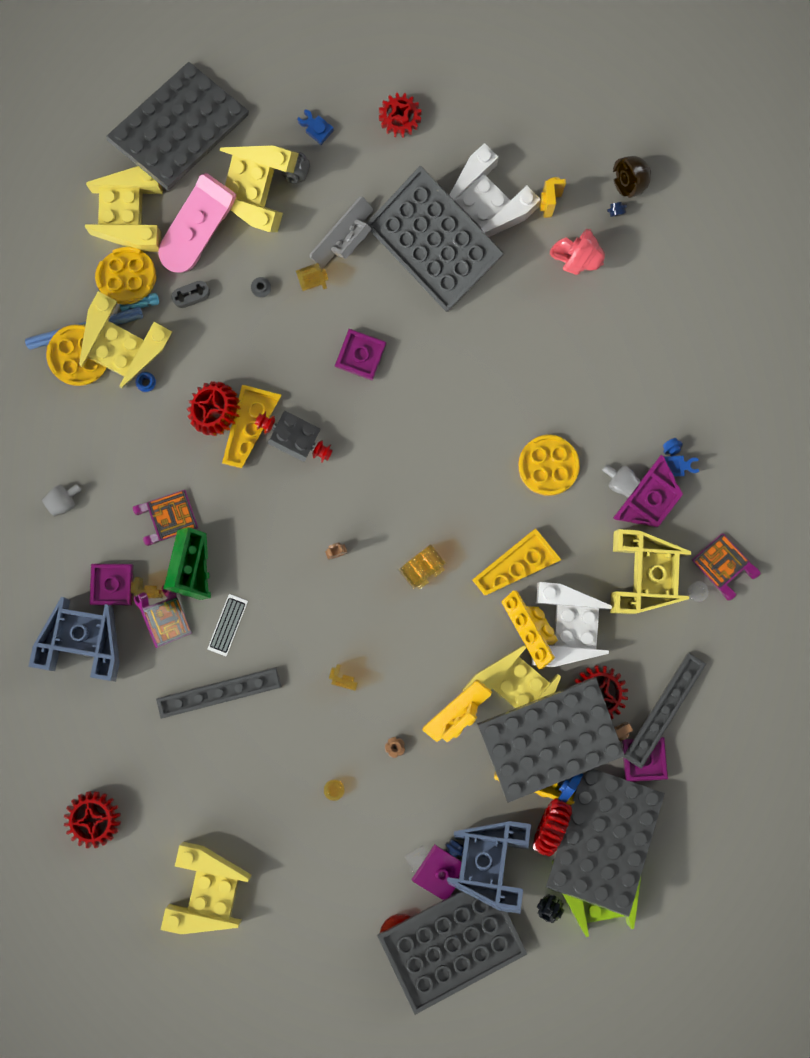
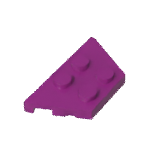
M660 455L633 493L613 517L615 520L659 527L683 495L664 456Z

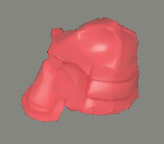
M585 229L582 235L577 237L574 242L567 237L559 240L550 250L551 257L565 262L563 270L575 275H579L584 270H597L600 266L604 265L605 253L599 246L591 229Z

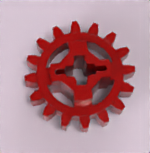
M396 93V98L389 95L388 102L382 101L383 107H379V113L381 114L379 115V121L382 122V129L387 127V134L394 132V137H397L398 133H401L402 138H404L406 132L412 135V128L418 129L417 123H421L420 115H422V110L418 109L419 102L413 103V96L407 99L406 93L402 97ZM391 108V111H392V112L389 113V116L387 117V113H388L389 109ZM413 114V119L411 120V122H409V118L412 117Z

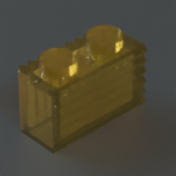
M430 544L398 569V571L413 590L415 588L420 590L429 583L427 579L430 576L434 575L437 577L445 570L443 566L446 563Z

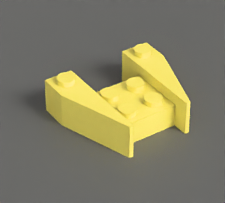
M277 146L220 148V151L232 154L225 186L236 194V199L230 210L252 227L267 232H278L283 213L265 207L274 169L294 173L299 153Z
M139 166L86 182L87 187L92 193H99L98 224H85V228L90 235L125 247L140 249L142 252H159L161 231L157 225H142L143 194H162V185Z
M98 291L88 309L79 365L84 367L87 359L90 358L124 377L119 385L123 389L162 353L172 335V331L153 322L144 340L108 321L117 306V301Z
M623 529L614 531L613 552L635 553L633 592L616 591L611 593L610 605L612 609H610V613L637 614L689 599V596L678 595L680 556L691 555V551L642 531Z
M522 645L476 673L462 690L464 691L475 680H479L488 689H493L514 708L555 693L561 676L556 674L548 682L519 657L527 648Z
M188 842L181 843L175 867L196 871L188 908L169 904L165 908L161 930L177 934H189L238 928L242 919L231 917L238 881L248 882L251 879V874L205 846Z

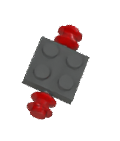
M285 410L278 424L275 423V416L271 418L266 417V411L263 415L259 413L254 423L257 425L256 430L259 428L264 429V434L269 433L272 429L273 433L267 444L305 462L310 450H313V459L318 456L321 458V463L324 460L328 461L333 452L330 449L331 444L326 447L323 445V440L317 442V444L315 443L320 428Z

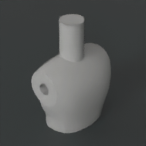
M607 464L602 470L612 477L609 488L626 497H629L641 482L627 466H622L616 471Z
M78 484L69 490H66L62 485H58L50 490L42 501L48 511L55 517L75 507L72 497L82 491Z

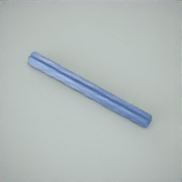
M140 307L112 314L108 321L115 325L142 319L143 312ZM86 322L79 323V324H76V325H84V326H86ZM58 330L26 338L27 348L31 350L48 345Z

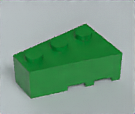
M190 527L177 530L163 589L198 600L211 598V592L208 590V579L210 577L209 572H207L206 561L208 559L207 533Z

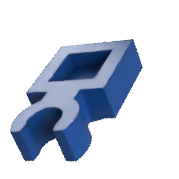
M305 109L304 114L308 119L302 120L298 117V123L303 127H308L306 133L322 145L334 131V128L319 115L313 119L311 112Z
M683 455L664 456L674 477L685 476L684 470H688L691 473L699 472V469L691 468V463L699 461L698 458L693 457L688 459V461H684Z
M583 773L571 777L569 781L566 779L559 788L562 793L558 800L565 803L568 801L584 775Z

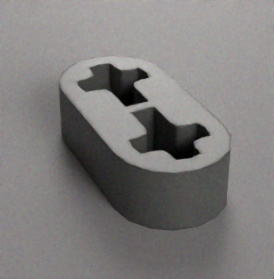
M196 281L174 290L172 301L177 307L186 308L206 300L209 297L210 289L205 282ZM200 286L202 289H205L203 290L202 295H199V293H195L198 291L197 288ZM179 294L187 296L184 298V302H180V300H177L179 298Z

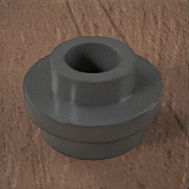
M258 277L253 280L251 291L257 297H266L271 291V284L266 278ZM259 284L264 285L262 290L257 289Z

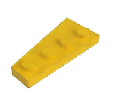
M242 385L239 394L240 402L237 404L241 409L236 412L240 417H235L234 421L236 424L231 426L222 464L242 469L263 431V428L256 430L257 425L254 424L259 413L263 415L266 411V417L270 418L281 398L280 394Z
M535 528L473 578L472 581L482 594L486 596L561 561V559Z

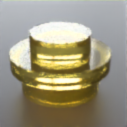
M336 779L328 781L324 786L326 798L332 801L342 798L345 791L342 782Z

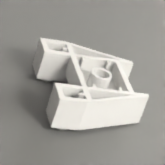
M484 143L468 159L450 196L487 236L491 237L525 221L539 208L541 199L528 186H525L510 200L487 177L497 166L499 157Z
M537 583L536 604L556 605L554 634L558 641L553 646H549L555 658L547 666L556 667L609 654L608 650H596L599 609L609 610L612 609L611 605L562 584ZM532 658V659H531V665H536V663L534 662V660H533V658Z

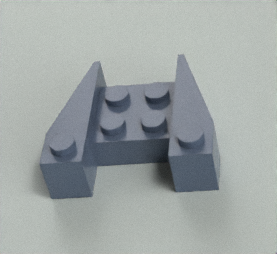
M61 597L32 647L28 667L56 671L60 651L94 657L90 674L91 678L116 682L120 658L114 608L105 604L103 615L68 610L70 599Z
M509 821L454 831L455 839L465 840L460 878L448 877V884L499 911L521 914L523 889L502 885L507 846L529 850L531 824Z

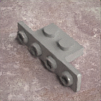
M360 196L309 254L310 258L319 268L323 269L334 255L346 259L353 253L356 246L366 238L371 228L364 221L372 213L373 208L364 197Z

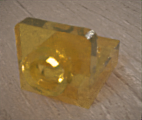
M135 577V580L132 581L131 593L134 594V597L145 592L148 598L163 599L162 590H157V586L145 585L143 589V578Z
M337 664L336 668L332 667L329 679L332 680L331 684L356 691L358 683L354 682L355 677L343 674L342 678H339L342 665Z

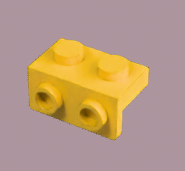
M553 177L545 181L539 209L543 211L544 218L552 217L556 206V197L562 196L566 179Z

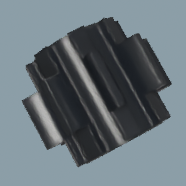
M548 894L543 899H540L537 905L539 909L537 914L546 922L554 923L558 918L561 919L564 913L562 908L564 903L555 895Z

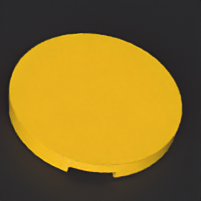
M121 247L112 250V253L99 262L95 272V281L99 291L117 301V304H133L144 299L152 291L156 282V268L151 258L142 250L133 247Z
M69 325L61 328L53 335L46 350L47 363L51 372L62 382L73 386L91 384L98 380L106 370L105 366L90 358L87 359L84 367L79 365L85 332L84 325Z
M542 435L532 439L523 448L518 461V470L523 483L531 491L544 496L558 495L569 489L577 479L580 469L579 457L575 448L562 437L556 435Z

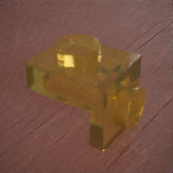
M319 263L296 270L302 291L322 285L323 290L327 289L325 281H328V276L325 269L321 270Z

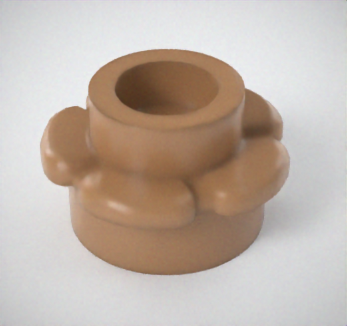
M391 737L388 739V743L385 744V751L389 753L390 757L397 758L404 754L405 743L400 738Z

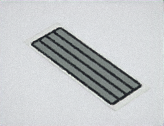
M231 594L228 595L208 650L227 656L246 608L247 600Z

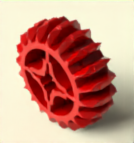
M211 381L210 384L204 383L203 388L197 387V394L192 393L193 400H188L191 407L186 408L190 412L187 417L192 420L190 424L204 435H224V429L230 430V424H236L234 421L235 417H240L236 413L241 409L237 405L240 400L236 397L237 393L229 385Z
M598 665L594 666V672H592L591 668H586L587 676L581 672L579 675L583 680L575 679L576 683L597 676L605 677L599 684V688H602V693L608 697H603L604 701L612 703L607 708L611 720L614 719L613 711L620 715L621 712L617 707L625 708L626 706L621 703V700H628V697L622 696V693L628 692V689H621V686L625 685L626 681L618 682L621 674L618 673L613 676L615 672L613 668L607 673V666H603L600 672ZM610 681L616 689L615 698L608 692Z
M88 791L85 796L83 794L78 795V800L73 799L71 801L73 806H67L66 809L70 813L65 814L64 818L69 819V821L64 823L63 826H70L66 834L73 833L74 836L71 838V841L79 839L78 846L83 845L85 842L87 849L91 845L94 848H98L99 844L104 846L107 844V840L111 841L114 839L112 833H118L119 830L114 826L121 825V821L115 820V818L120 817L121 813H115L114 810L118 809L119 806L115 805L112 807L111 803L114 799L111 798L106 801V793L100 797L99 791H95L93 795L91 791ZM94 803L101 806L106 813H99ZM86 804L85 816L77 819L80 808ZM90 817L96 818V819L101 818V819L97 820V821L94 822V823H93V821H85V820L89 819ZM108 820L106 830L102 835H98L100 823ZM79 826L86 827L91 836L85 834Z
M556 798L548 804L534 835V850L549 857L557 851L569 826L572 815L571 805Z

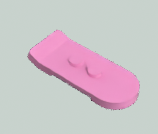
M205 173L199 176L196 186L159 245L160 261L170 271L184 273L191 270L197 264L201 253L221 221L229 213L236 199V194L211 175Z

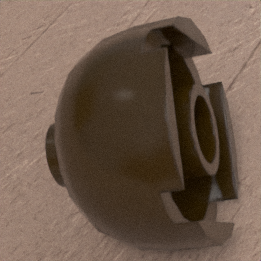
M637 156L619 158L614 164L613 172H616L617 177L614 179V184L621 196L632 198L642 194L648 188L651 170L642 158Z

